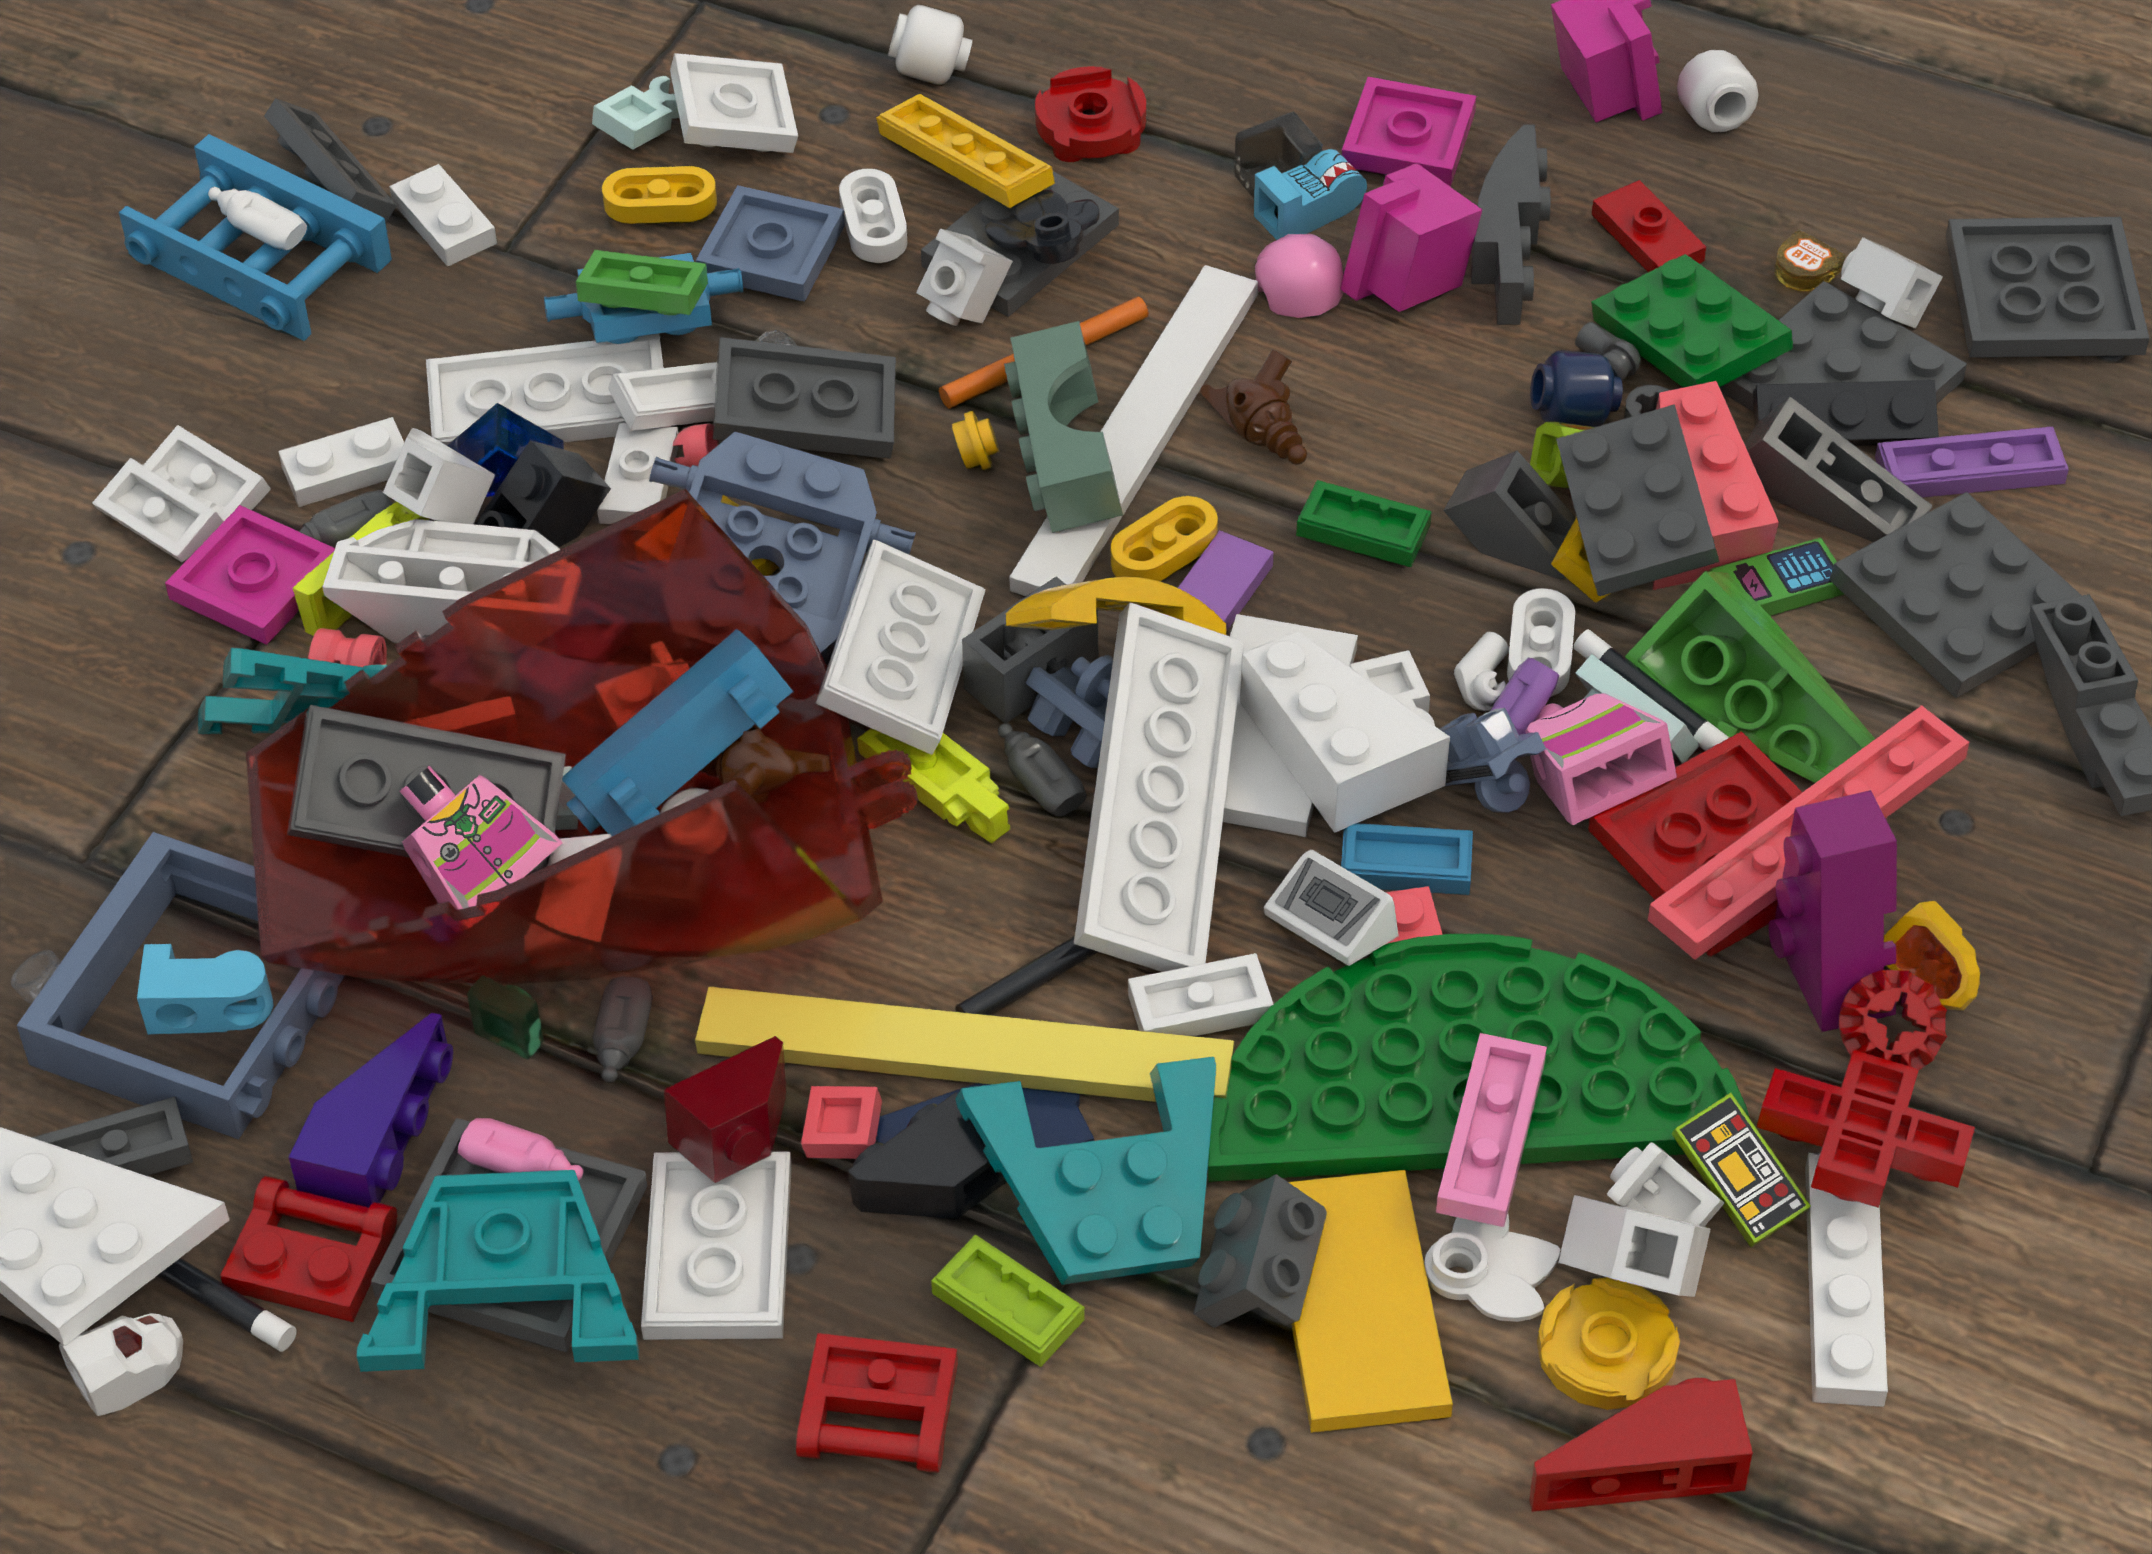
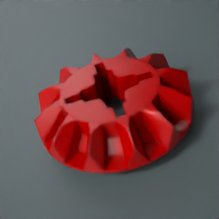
M1880 970L1859 980L1846 994L1839 1013L1841 1039L1850 1056L1853 1050L1920 1070L1934 1061L1941 1045L1947 1038L1945 1032L1947 1009L1941 1004L1934 991V986L1924 982L1910 971ZM1900 997H1902L1900 1005L1903 1007L1902 1018L1912 1022V1026L1918 1027L1920 1030L1898 1033L1894 1042L1890 1043L1889 1050H1887L1886 1047L1889 1040L1886 1038L1887 1027L1878 1023L1876 1018L1867 1016V1014L1887 1013L1893 1009L1894 1004L1899 1002Z

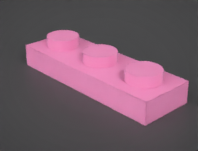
M1480 1033L1437 1196L1436 1213L1500 1227L1505 1226L1545 1065L1547 1047Z

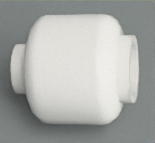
M916 5L909 11L908 15L899 13L888 56L896 58V69L902 75L942 85L950 79L954 69L964 72L972 40L963 37L964 25L959 16L924 5Z
M1709 50L1696 55L1681 71L1677 84L1681 104L1698 126L1710 132H1727L1738 128L1750 118L1756 108L1759 96L1756 80L1737 56L1724 50Z

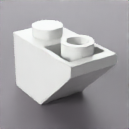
M412 428L405 440L383 493L419 516L442 522L474 524L495 474L425 432Z
M1574 1195L1558 1263L1678 1296L1695 1297L1711 1229Z

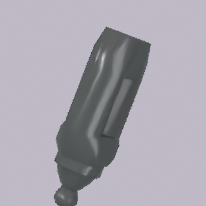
M381 490L366 492L319 511L312 516L309 522L303 524L299 532L335 548L338 541L348 539L376 514L392 505V502Z
M1004 723L999 726L998 735L1005 738L1004 752L1008 757V765L1011 772L1045 811L1056 817L1064 816L1077 809L1085 801L1087 794L1083 783L1047 743L1041 739L1031 737L1026 732L1013 731L1010 724Z
M621 976L612 979L602 995L592 1039L594 1047L598 1052L597 1058L604 1068L601 1076L608 1083L617 1080V1071L629 1064L630 1059L638 1053L644 1040L653 995L649 983L637 977Z

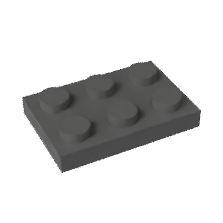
M1053 171L1055 184L1044 190H1052L1060 194L1066 201V204L1073 201L1091 199L1098 205L1100 211L1097 223L1082 231L1083 238L1079 243L1078 254L1068 261L1056 264H1045L1037 261L1034 258L1033 252L1027 247L1003 248L988 238L985 225L989 222L1007 219L1015 215L1014 206L1008 208L989 196H986L946 230L970 236L1013 261L991 305V308L1009 317L1119 225V208ZM936 238L921 249V265L925 269H928L940 244V241L936 240Z
M720 337L717 352L713 439L724 441L732 433L738 432L789 448L891 459L894 445L896 357Z
M1675 404L1556 439L1598 596L1719 562Z

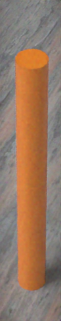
M1137 296L1081 322L1080 326L1085 345L1087 346L1147 318L1149 313L1144 300ZM1014 354L941 386L939 394L943 404L950 409L1007 383L1004 364L1014 362Z

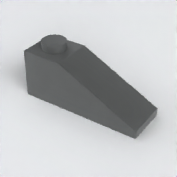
M1790 396L1756 424L1744 443L1766 494L1783 505L1871 542H1875L1927 514L1933 506Z

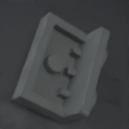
M1277 1174L1240 1193H1233L1227 1197L1215 1215L1214 1226L1217 1229L1210 1255L1199 1273L1198 1282L1201 1287L1193 1314L1214 1328L1257 1307L1285 1325L1298 1321L1301 1316L1327 1215L1325 1207Z

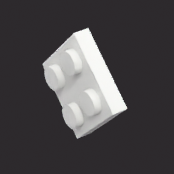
M674 53L670 73L684 143L699 144L705 147L721 146L754 149L760 152H794L798 133L782 64Z

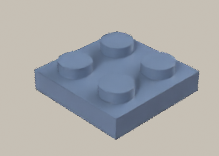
M737 185L700 251L696 262L706 263L707 273L740 268L743 288L805 302L845 227L844 209Z

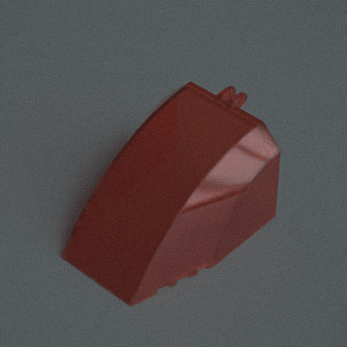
M686 489L460 598L442 611L448 623L426 639L417 631L411 633L395 645L401 657L373 677H370L364 670H360L344 682L350 693L329 709L566 754L564 766H571L573 768L732 632L738 629L759 648L793 690L790 695L776 706L780 713L760 729L763 735L775 740L785 749L829 756V771H812L797 774L784 786L770 791L768 800L762 803H756L735 780L722 784L718 777H711L699 771L656 809L661 812L668 799L687 789L699 788L709 790L708 792L505 887L478 894L476 906L457 910L449 901L440 904L437 902L409 857L287 835L308 708L246 752L261 957L269 963L370 979L471 984H525L590 980L668 969L750 954L813 939L862 921L883 902L869 829H875L901 817L903 813L914 810V806L917 805L918 801L914 784L911 785L909 781L903 782L904 779H908V775H911L912 770L908 754H904L903 751H897V749L894 751L889 749L887 752H881L880 755H874L861 762H856L848 718L816 704L827 671V665L807 624ZM579 819L577 829L555 830V835L559 839L608 834L601 825L590 833Z

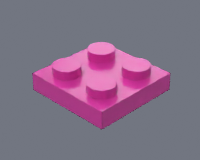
M1367 77L1342 148V156L1355 169L1387 175L1418 163L1441 181L1451 186L1475 115L1476 96Z
M239 505L165 582L168 597L182 606L268 645L299 611L293 587L331 555L335 548Z

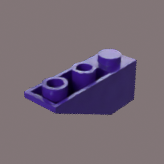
M429 1014L314 1103L288 1157L298 1191L370 1207L373 1202H381L386 1190L392 1191L395 1189L403 1170L404 1150L411 1136L417 1137L421 1134L427 1120L429 1110L428 1099L436 1082L443 1083L446 1080L452 1066L453 1046L447 1043L440 1014Z

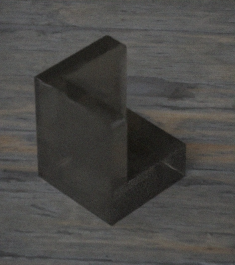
M1294 111L1236 134L1234 176L1254 199L1256 173L1275 166L1281 173L1300 165L1304 166L1322 151L1323 144Z

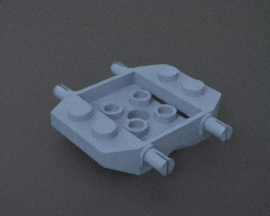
M734 432L699 461L698 466L692 465L688 467L660 459L656 456L649 482L653 481L684 490L682 500L687 502L667 563L660 562V565L624 554L617 574V580L621 579L652 588L651 598L656 599L655 611L669 641L710 652L738 629L759 648L778 673L803 679L829 664L859 576L864 555L867 553L873 540L880 541L906 554H910L916 532H909L880 523L881 520L875 518L877 511L864 469ZM725 495L840 529L839 535L835 536L821 532L816 526L809 523L794 524L766 516L751 506L742 505L736 507L721 502V499ZM755 559H768L779 567L780 572L772 576H763L756 573L749 563Z

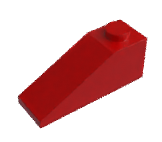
M1691 1378L1677 1385L1663 1386L1535 1461L1529 1498L1531 1511L1745 1491L1753 1452L1736 1380L1711 1381L1707 1378Z

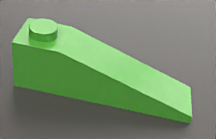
M1705 571L1625 656L1729 738L1742 731L1771 761L1814 783L1875 740L1872 734L1771 616L1728 573Z

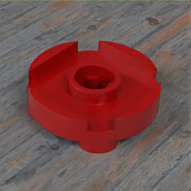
M1094 66L1069 69L1051 78L1050 88L1043 94L1041 90L1037 94L1035 99L1036 129L1044 142L1053 147L1054 156L1064 162H1077L1083 158L1107 157L1117 153H1132L1140 146L1141 134L1146 127V97L1137 82L1127 77V84L1113 79L1112 70ZM1093 109L1095 115L1083 114V111Z

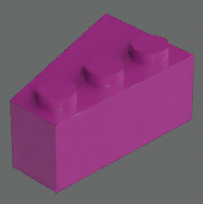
M1871 790L1796 807L1790 837H1786L1783 843L1785 866L1783 877L1776 882L1778 904L1775 919L1769 922V938L1776 956L1780 959L1786 958L1821 1032L1839 1028V1013L1842 1002L1854 984L1869 974L1884 970V966L1896 963V945L1893 941L1884 942V914L1896 911L1897 840ZM1896 1003L1893 1009L1887 1013H1868L1867 1016L1880 1019L1896 1015Z

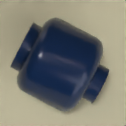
M1565 350L1554 352L1547 358L1545 363H1539L1536 366L1530 386L1532 408L1535 411H1540L1544 422H1559L1588 427L1603 425L1610 412H1617L1623 394L1622 380L1620 377L1614 376L1610 361L1606 357L1595 353Z

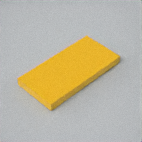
M1405 1170L1288 1182L1324 1206L1327 1211L1301 1316L1298 1321L1291 1324L1310 1432L1451 1417L1453 1403Z

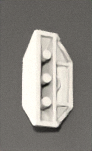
M414 519L376 530L359 540L351 537L338 541L322 588L324 596L393 643L421 645L420 639L424 635H431L440 638L445 643L446 648L460 649L467 643L487 652L515 654L569 619L581 576V566L573 558H567L557 546L535 530Z

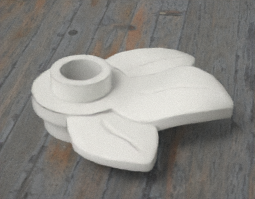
M1508 1214L1504 1227L1456 1217L1452 1233L1444 1235L1430 1247L1426 1254L1424 1265L1428 1284L1438 1294L1454 1300L1468 1299L1487 1317L1500 1321L1519 1322L1533 1319L1543 1313L1544 1304L1535 1287L1546 1280L1554 1270L1559 1260L1560 1248L1555 1244L1536 1237L1509 1232ZM1452 1267H1462L1468 1272L1457 1273L1449 1269Z

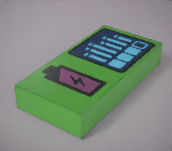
M1821 537L1710 569V572L1728 573L1770 616L1844 595L1829 580L1834 563L1837 561Z

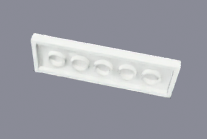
M1131 602L1119 614L1074 944L1161 972L1206 963L1244 641Z

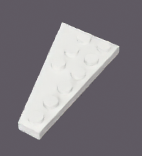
M0 1127V1293L63 1346L83 1333L229 1221L225 1202Z

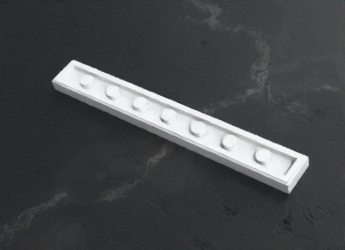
M1205 265L1102 428L1101 432H1103L1123 515L1258 296V281ZM1047 516L1009 577L1010 591L1027 596L1056 576L1066 585L1083 582L1122 516L1053 533Z

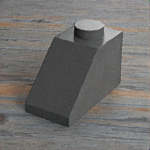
M1518 450L1466 470L1443 511L1478 551L1560 580L1566 578L1551 563L1576 517Z

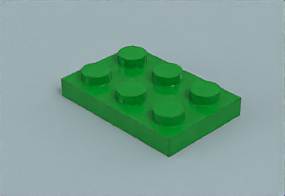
M1686 254L1669 260L1662 266L1629 283L1622 284L1615 290L1591 301L1593 320L1615 337L1632 344L1638 350L1640 356L1683 388L1717 381L1718 386L1721 387L1793 349L1792 330Z

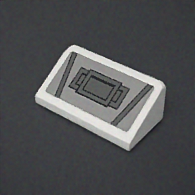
M1314 850L1305 852L1299 858L1264 906V913L1267 917L1348 966L1399 936L1393 898L1388 893Z

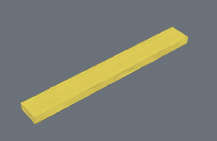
M708 987L695 1038L697 1054L732 1057L776 1036L783 1042L785 1063L982 1084L1021 1081L1022 1088L1156 1102L1150 1072L1156 1064L1214 1057L1216 1062L1214 1100L1215 1097L1226 1099L1231 1072V1057L1234 1053L1233 1040L719 987Z

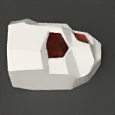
M150 1313L137 1318L120 1316L90 1331H84L65 1346L59 1344V1348L65 1365L78 1389L95 1414L101 1416L120 1411L164 1387L180 1368L183 1338L172 1318Z

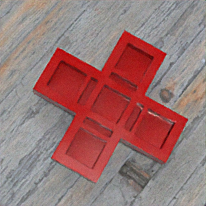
M1856 1050L1852 1052L1842 1087L1775 1068L1756 1128L1776 1133L1790 1141H1803L1822 1147L1811 1188L1831 1193L1845 1201H1857L1877 1208L1880 1205L1890 1168L1910 1173L1924 1181L1940 1182L1958 1188L1975 1127L1908 1107L1919 1069Z

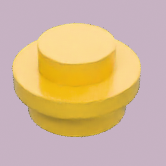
M974 411L964 413L965 420L952 424L963 462L967 469L981 465L983 470L991 468L992 461L990 455L998 453L1000 450L990 420L987 418L978 421Z

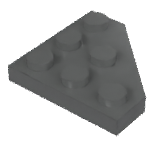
M1823 281L1779 319L1781 323L1792 330L1793 349L1719 388L1724 395L1754 412L1753 390L1756 384L1935 380L1936 403L1938 404L1964 380L1967 363Z

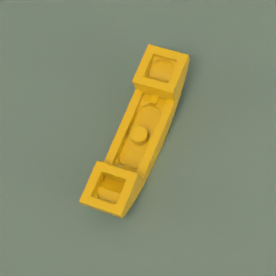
M1141 577L1105 578L1045 589L1027 597L1006 612V626L1056 630L1096 624V609L1122 612L1131 602L1226 635V623L1203 602L1172 585Z

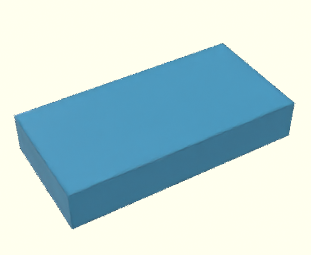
M1356 823L1345 828L1343 831L1341 867L1382 890H1405L1429 886L1431 893L1469 895L1473 831Z

